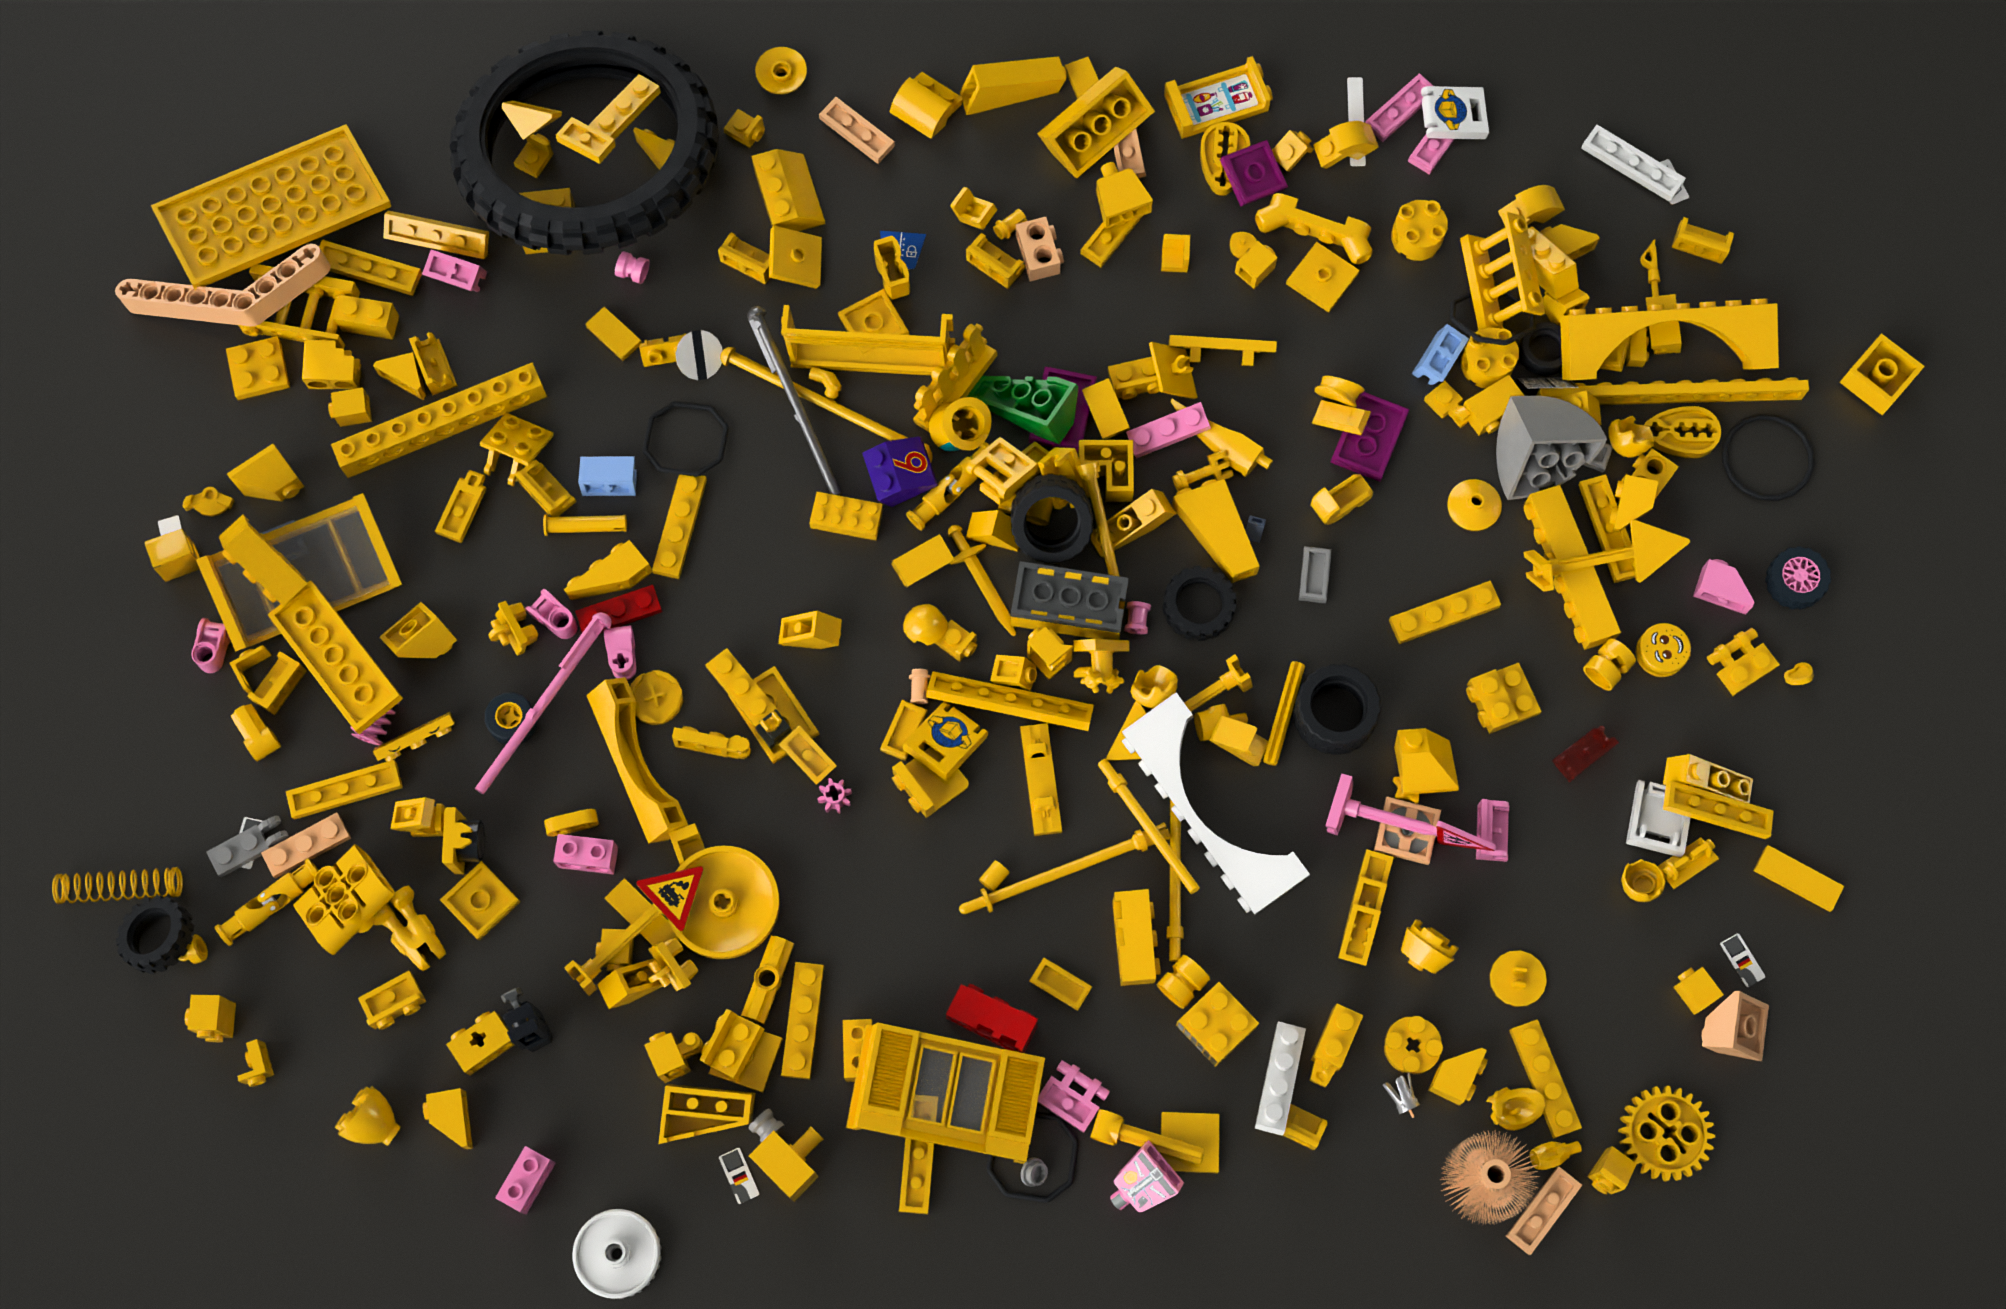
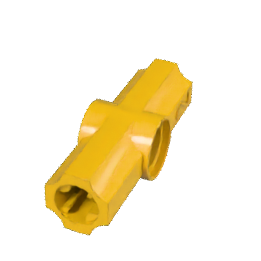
M771 935L760 966L754 973V982L743 1008L742 1017L765 1025L775 995L781 987V979L794 947L793 942ZM767 973L775 975L774 983L771 986L761 985L760 981L763 975Z

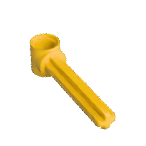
M1098 1110L1090 1138L1114 1146L1120 1140L1142 1147L1149 1140L1159 1153L1197 1165L1201 1164L1204 1157V1149L1202 1147L1124 1124L1122 1116L1106 1110Z

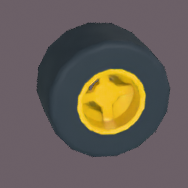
M515 692L502 693L494 697L488 703L485 710V724L488 731L498 742L507 744L524 721L526 713L530 708L533 709V705L523 695ZM538 720L531 728L529 733L526 735V737L523 739L521 744L528 741L534 735L538 725Z

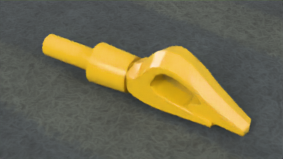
M1656 239L1651 242L1640 258L1641 265L1648 270V283L1651 284L1652 297L1659 296L1658 283L1660 282L1655 246ZM1648 253L1651 257V261L1645 259Z

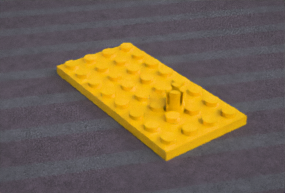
M347 124L157 202L151 205L194 290H197L199 286L205 287L386 210L391 207V203Z

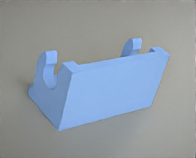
M1446 324L1436 333L1412 374L1417 378L1422 377V375L1430 378L1428 381L1429 385H1434L1438 381H1444L1469 338Z
M634 456L580 457L578 483L582 496H636L637 469H635Z

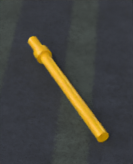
M1107 759L1101 760L1098 766L1107 777L1110 788L1114 793L1120 795L1190 894L1197 892L1200 889L1199 885L1127 787L1128 783L1122 774H1117Z
M1170 799V847L1181 861V822L1171 810L1174 803ZM1170 866L1167 939H1169V961L1177 962L1181 957V940L1184 937V927L1181 926V880Z

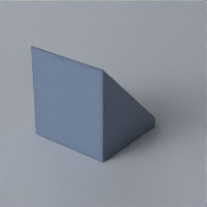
M1249 516L1246 534L1250 541L1260 543L1266 519Z

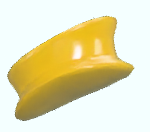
M1323 376L1321 384L1315 387L1314 391L1327 399L1351 407H1357L1356 399L1365 389L1349 380L1333 376Z

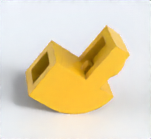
M1350 121L1339 124L1329 129L1330 134L1313 144L1320 165L1325 169L1347 156L1359 160L1379 148L1371 125L1362 121Z
M1538 185L1515 195L1516 200L1498 210V213L1504 225L1503 214L1506 212L1525 216L1527 225L1534 221L1545 223L1564 211L1565 208L1554 187Z

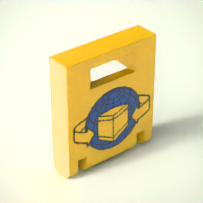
M946 701L903 743L904 751L945 781L988 736V731L982 729L977 734L980 725L955 707L949 710L950 704ZM925 743L943 755L944 758L938 762L923 751Z

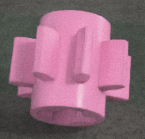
M829 778V784L826 787L819 786V790L824 796H820L817 799L819 803L826 802L825 811L827 813L832 808L836 809L840 814L841 807L851 805L846 796L851 795L852 791L851 789H843V779L839 783H833V780ZM831 792H837V801H833L831 797Z

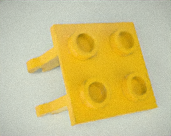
M506 412L480 441V446L489 450L484 474L490 476L491 471H495L500 453L514 459L511 474L508 478V485L514 487L515 481L518 482L515 474L522 470L523 465H530L553 438L554 433Z

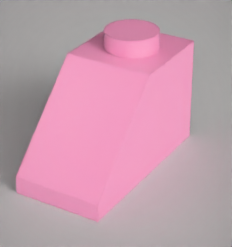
M1709 559L1702 567L1693 597L1746 615L1753 607L1754 600L1736 568L1728 566L1729 564L1723 560Z

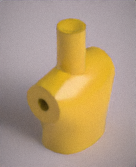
M1226 704L1212 706L1204 711L1195 713L1194 723L1199 740H1210L1220 716L1248 723L1247 714L1229 715Z

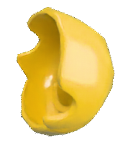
M922 604L913 607L905 616L903 630L912 642L920 641L925 645H932L945 634L948 622L937 607L931 604Z
M1643 859L1631 864L1628 863L1621 878L1624 892L1630 899L1637 902H1650L1658 898L1663 893L1666 883L1663 871L1656 864L1644 861Z

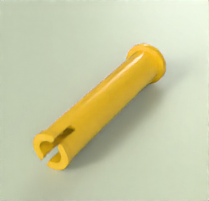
M544 514L543 530L545 536H548L549 533L627 532L626 514L548 517L547 514Z

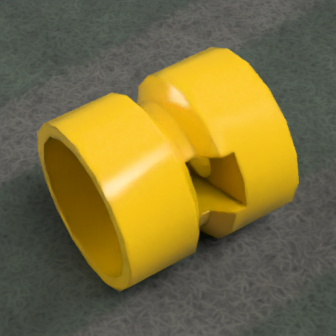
M1609 638L1598 650V655H1594L1583 667V670L1594 684L1610 691L1621 680V674L1627 673L1635 664L1636 658L1624 644Z
M1183 954L1172 966L1174 972H1167L1156 984L1169 1000L1182 1009L1194 998L1193 991H1200L1210 980L1208 974L1195 961Z

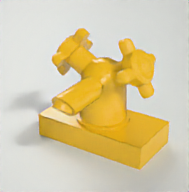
M1073 640L1074 652H1089L1091 654V666L1078 667L1074 671V678H1082L1081 684H1085L1094 693H1098V685L1102 683L1107 686L1106 691L1111 694L1113 689L1124 683L1125 680L1118 676L1119 671L1117 669L1113 670V653L1128 652L1129 640Z

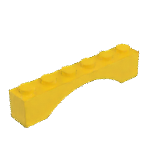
M626 677L604 680L586 696L648 844L670 840V832L688 826L678 800L670 796L659 786L644 761L636 732V700Z

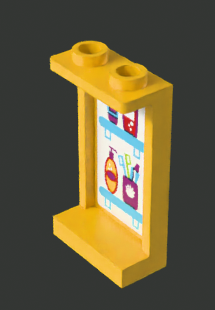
M1253 56L1247 57L1245 65L1177 86L1175 80L1165 83L1164 97L1182 139L1205 132L1210 126L1219 122L1233 123L1269 111L1270 101L1273 100L1272 91L1269 85L1265 86L1262 79V67L1259 63L1256 64Z

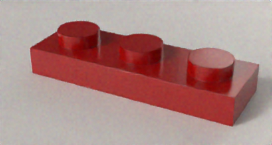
M653 585L576 610L575 613L583 633L593 619L592 616L599 612L609 615L612 621L611 628H616L662 613V609Z

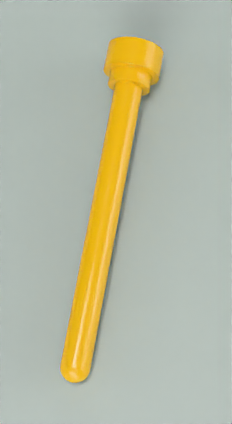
M1099 461L1078 465L1079 475L1083 476V481H1087L1108 575L1120 577L1097 478H1099L1098 472H1101Z

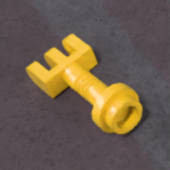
M1226 450L1208 455L1207 458L1210 465L1184 474L1182 470L1177 471L1176 475L1172 476L1176 490L1180 491L1189 488L1188 484L1211 475L1217 481L1234 476L1232 470L1221 472L1222 469L1230 466L1229 460L1218 462L1219 459L1227 456Z

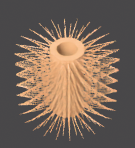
M1488 1131L1487 1137L1485 1136L1487 1150L1484 1135L1482 1140L1480 1135L1478 1136L1479 1139H1477V1136H1474L1475 1139L1462 1141L1464 1143L1460 1144L1463 1145L1457 1146L1459 1149L1457 1152L1454 1151L1456 1156L1453 1155L1452 1157L1454 1158L1450 1162L1454 1164L1452 1168L1455 1169H1451L1454 1171L1448 1172L1450 1176H1444L1458 1177L1440 1180H1454L1457 1182V1184L1450 1181L1445 1182L1452 1184L1451 1187L1448 1186L1445 1190L1457 1188L1448 1194L1469 1187L1467 1190L1470 1189V1191L1454 1202L1456 1203L1466 1197L1455 1210L1464 1204L1468 1210V1207H1471L1470 1215H1473V1213L1475 1215L1476 1210L1477 1213L1479 1210L1482 1218L1484 1214L1485 1224L1487 1212L1488 1223H1490L1491 1216L1493 1224L1494 1219H1496L1494 1208L1497 1213V1220L1500 1219L1499 1222H1501V1219L1510 1218L1506 1217L1510 1215L1506 1211L1505 1206L1508 1208L1507 1204L1510 1206L1509 1202L1513 1205L1511 1200L1518 1208H1521L1519 1205L1524 1207L1521 1202L1519 1204L1513 1200L1515 1198L1512 1195L1517 1198L1520 1196L1521 1199L1526 1201L1525 1194L1528 1195L1529 1193L1527 1192H1530L1528 1191L1530 1189L1524 1188L1527 1187L1524 1185L1531 1184L1529 1183L1531 1182L1530 1180L1534 1179H1521L1540 1176L1525 1177L1532 1175L1530 1172H1525L1527 1169L1530 1170L1532 1167L1537 1166L1521 1168L1530 1162L1510 1168L1511 1166L1508 1165L1524 1154L1516 1156L1521 1151V1147L1514 1152L1512 1151V1146L1507 1150L1506 1147L1509 1142L1506 1144L1503 1142L1502 1146L1501 1144L1499 1146V1137L1497 1145V1134H1494V1143L1493 1131L1491 1146L1490 1138L1488 1141ZM1466 1144L1471 1149V1151L1468 1149L1469 1153L1464 1148V1146L1467 1148ZM1510 1206V1208H1511L1512 1211H1513L1512 1213H1514V1215H1515V1214H1516V1213L1514 1212L1515 1210Z

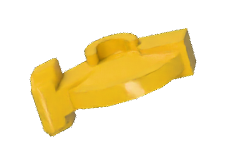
M206 487L199 494L186 496L182 506L186 511L195 508L200 514L212 517L222 514L228 508L231 509L234 499L219 493L214 487Z

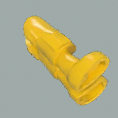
M407 885L397 890L396 895L390 900L392 905L407 920V926L404 927L388 903L375 915L373 925L387 927L393 933L391 942L424 972L431 966L427 962L426 957L418 950L420 946L426 943L439 960L446 955V951L436 936L434 926L427 916L416 913L413 906L414 891Z

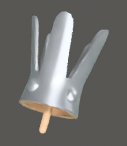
M1409 1072V1086L1404 1076L1396 1079L1400 1096L1390 1083L1383 1084V1087L1396 1103L1399 1114L1409 1110L1411 1117L1414 1118L1415 1116L1411 1109L1420 1104L1414 1096Z

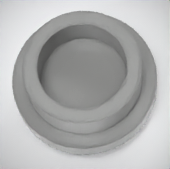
M1036 1157L1029 1158L1021 1169V1180L1030 1187L1043 1184L1048 1175L1047 1166L1041 1159Z

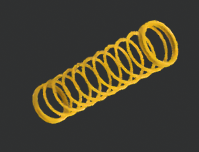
M167 867L164 873L167 890L165 895L162 896L158 891L160 884L159 870L155 868L153 872L155 893L153 896H149L147 892L148 872L144 869L142 871L144 893L139 897L136 894L137 873L133 869L130 875L133 893L128 898L124 893L126 875L122 870L119 874V885L122 893L119 898H116L113 894L115 877L114 873L110 871L108 873L110 896L105 899L102 896L103 874L99 871L96 877L99 896L94 900L91 897L92 876L88 872L85 876V887L88 896L85 900H82L79 896L81 878L76 873L74 875L76 898L71 901L68 898L70 880L69 876L65 873L64 875H55L52 883V893L57 904H63L66 900L73 904L77 899L85 903L89 898L92 902H97L100 897L105 902L109 901L111 897L119 901L123 896L126 900H131L134 895L139 900L143 899L145 895L153 899L156 894L165 898L168 893L171 897L178 898L182 893L183 879L178 867H173L171 870ZM175 872L177 876V891H175L174 885ZM99 876L101 878V887L99 885ZM59 878L62 884L61 900L59 899L58 895Z

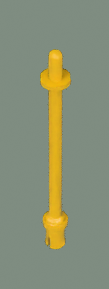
M1164 822L1156 826L1165 840L1171 839ZM1136 830L1131 839L989 894L982 888L980 889L982 896L961 904L959 911L961 914H968L987 907V910L991 913L993 912L992 904L1131 850L1147 851L1148 847L1154 845L1145 830Z

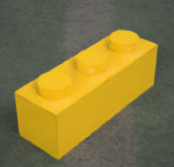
M1649 326L1632 334L1626 355V366L1643 367L1648 362L1649 352H1647V346L1649 344V336H1646V331H1648Z

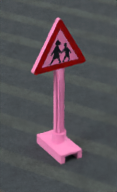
M1341 774L1325 825L1328 827L1327 833L1338 836L1345 815L1355 818L1360 816L1420 834L1437 836V843L1442 845L1495 851L1497 846L1442 821H1438L1437 826L1434 827L1427 822L1362 805L1360 801L1350 799L1354 783L1353 777L1346 774Z

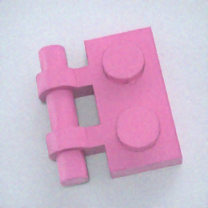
M1062 1060L1056 1070L1065 1075V1077L1060 1082L1051 1076L1039 1094L1037 1103L1084 1133L1100 1107L1091 1102L1092 1098L1096 1095L1105 1101L1110 1091L1101 1086L1102 1082L1096 1078L1092 1080L1079 1071L1080 1068L1073 1064L1071 1066ZM1073 1081L1087 1090L1083 1096L1069 1088Z

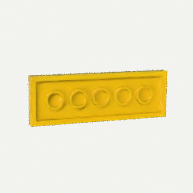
M310 580L284 606L280 604L267 615L352 728L358 734H361L398 704L403 697L316 584Z

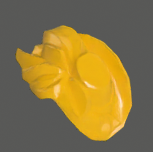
M1505 1087L1496 1091L1494 1095L1486 1100V1102L1492 1103L1491 1109L1493 1112L1490 1117L1493 1123L1502 1126L1506 1130L1513 1131L1534 1123L1542 1115L1546 1105L1543 1095L1537 1090L1530 1088L1510 1090Z

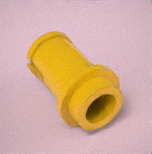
M1016 209L1015 212L1002 221H996L993 230L1001 240L1004 238L1008 239L1011 237V233L1016 230V224L1027 221L1026 216L1022 210Z

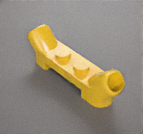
M1274 194L1269 206L1259 209L1255 215L1256 224L1261 232L1266 234L1284 226L1294 230L1299 235L1316 237L1325 244L1333 243L1342 246L1352 264L1359 265L1366 262L1373 253V249L1368 242L1371 227L1367 223L1348 216L1345 225L1302 211L1296 208L1298 199L1285 194Z

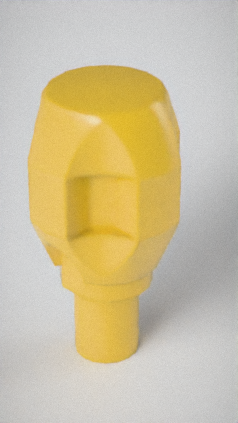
M1551 1141L1532 1149L1529 1154L1531 1155L1530 1161H1532L1533 1166L1537 1165L1534 1167L1535 1169L1547 1170L1560 1166L1570 1158V1155L1580 1153L1582 1148L1578 1141L1568 1144Z

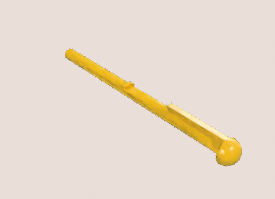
M727 347L721 352L720 359L723 365L728 366L732 363L783 388L777 372L772 374L769 368L736 353L734 347ZM793 382L799 397L889 441L908 438L838 404L833 399H828Z

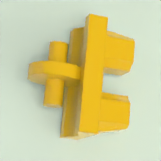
M505 600L498 603L499 610L495 613L497 619L491 621L493 630L489 632L488 636L491 641L500 640L503 646L510 643L516 655H521L525 653L528 645L537 641L538 632L532 624L523 628L518 624L519 621L526 619L527 616L521 602L508 605Z
M676 937L666 942L662 941L654 944L648 949L655 959L648 964L653 971V974L648 977L650 983L659 980L664 988L671 983L676 991L682 988L685 989L692 984L690 980L697 974L698 969L690 959L679 966L674 956L683 951V947Z

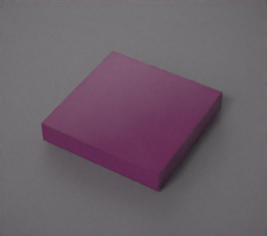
M1268 140L1225 155L1220 159L1241 207L1288 188Z

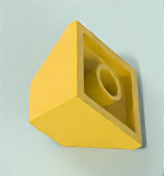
M271 444L227 473L232 482L247 497L283 501L296 496L300 489L305 487L274 444Z
M422 602L417 604L379 637L397 657L437 658L439 655L447 653L457 641L440 619Z
M1426 728L1397 731L1394 749L1403 795L1459 790L1450 740Z

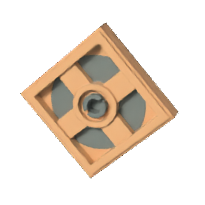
M1391 797L1385 798L1383 807L1384 811L1427 822L1434 827L1437 826L1441 814L1439 809ZM1380 822L1374 851L1429 865L1436 836L1424 835Z

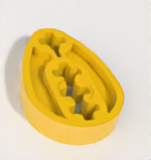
M1219 122L1210 126L1204 132L1201 139L1200 160L1202 171L1212 191L1220 196L1227 195L1233 190L1220 161L1223 151V132H1229L1227 155L1250 146V139L1246 131L1239 125L1231 122ZM1222 172L1224 173L1225 186H1220L1219 182Z
M1699 406L1669 409L1658 413L1644 424L1650 428L1652 426L1655 427V431H1660L1657 436H1653L1655 441L1653 447L1655 449L1678 457H1704L1712 452L1721 437V426L1717 417L1711 411ZM1678 427H1681L1683 432L1690 431L1692 427H1695V430L1701 433L1697 437H1693V433L1687 432L1683 437H1680V433L1675 431ZM1705 427L1708 428L1709 432L1713 433L1710 438L1707 437L1706 433L1702 432Z

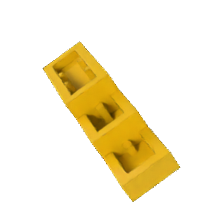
M1368 849L1365 850L1338 958L1364 966L1367 965L1394 857Z

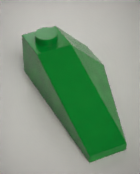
M982 376L967 397L980 399L991 412L1038 437L1060 444L1074 424L1078 385L1059 377L1035 380L1033 376H1026L1025 379H1011L1010 376Z

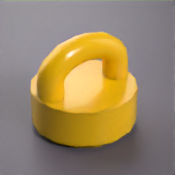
M194 934L192 935L191 944H188L186 947V954L184 956L181 955L178 960H190L193 964H198L207 959L208 950L204 940L199 935Z

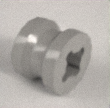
M768 1108L748 1128L752 1133H757L760 1136V1141L763 1142L773 1130L779 1134L785 1125L781 1121H777L773 1117V1112Z

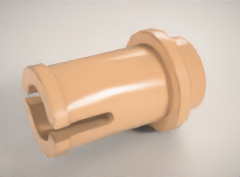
M913 669L912 674L909 675V679L912 680L910 703L918 705L928 704L926 694L928 680L931 678L928 675V670Z

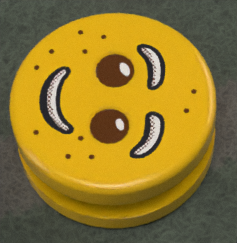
M1668 623L1656 624L1648 628L1638 640L1635 651L1636 658L1641 668L1647 673L1656 677H1669L1680 671L1687 663L1691 654V644L1685 632L1679 627Z

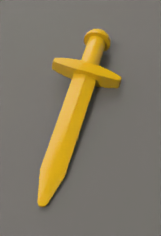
M952 525L948 529V537L953 538L961 553L954 557L955 560L950 564L966 563L998 621L1012 636H1015L1016 631L1014 626H1011L1010 613L976 556L986 548V545L980 544L970 548L961 532L963 530L962 527Z

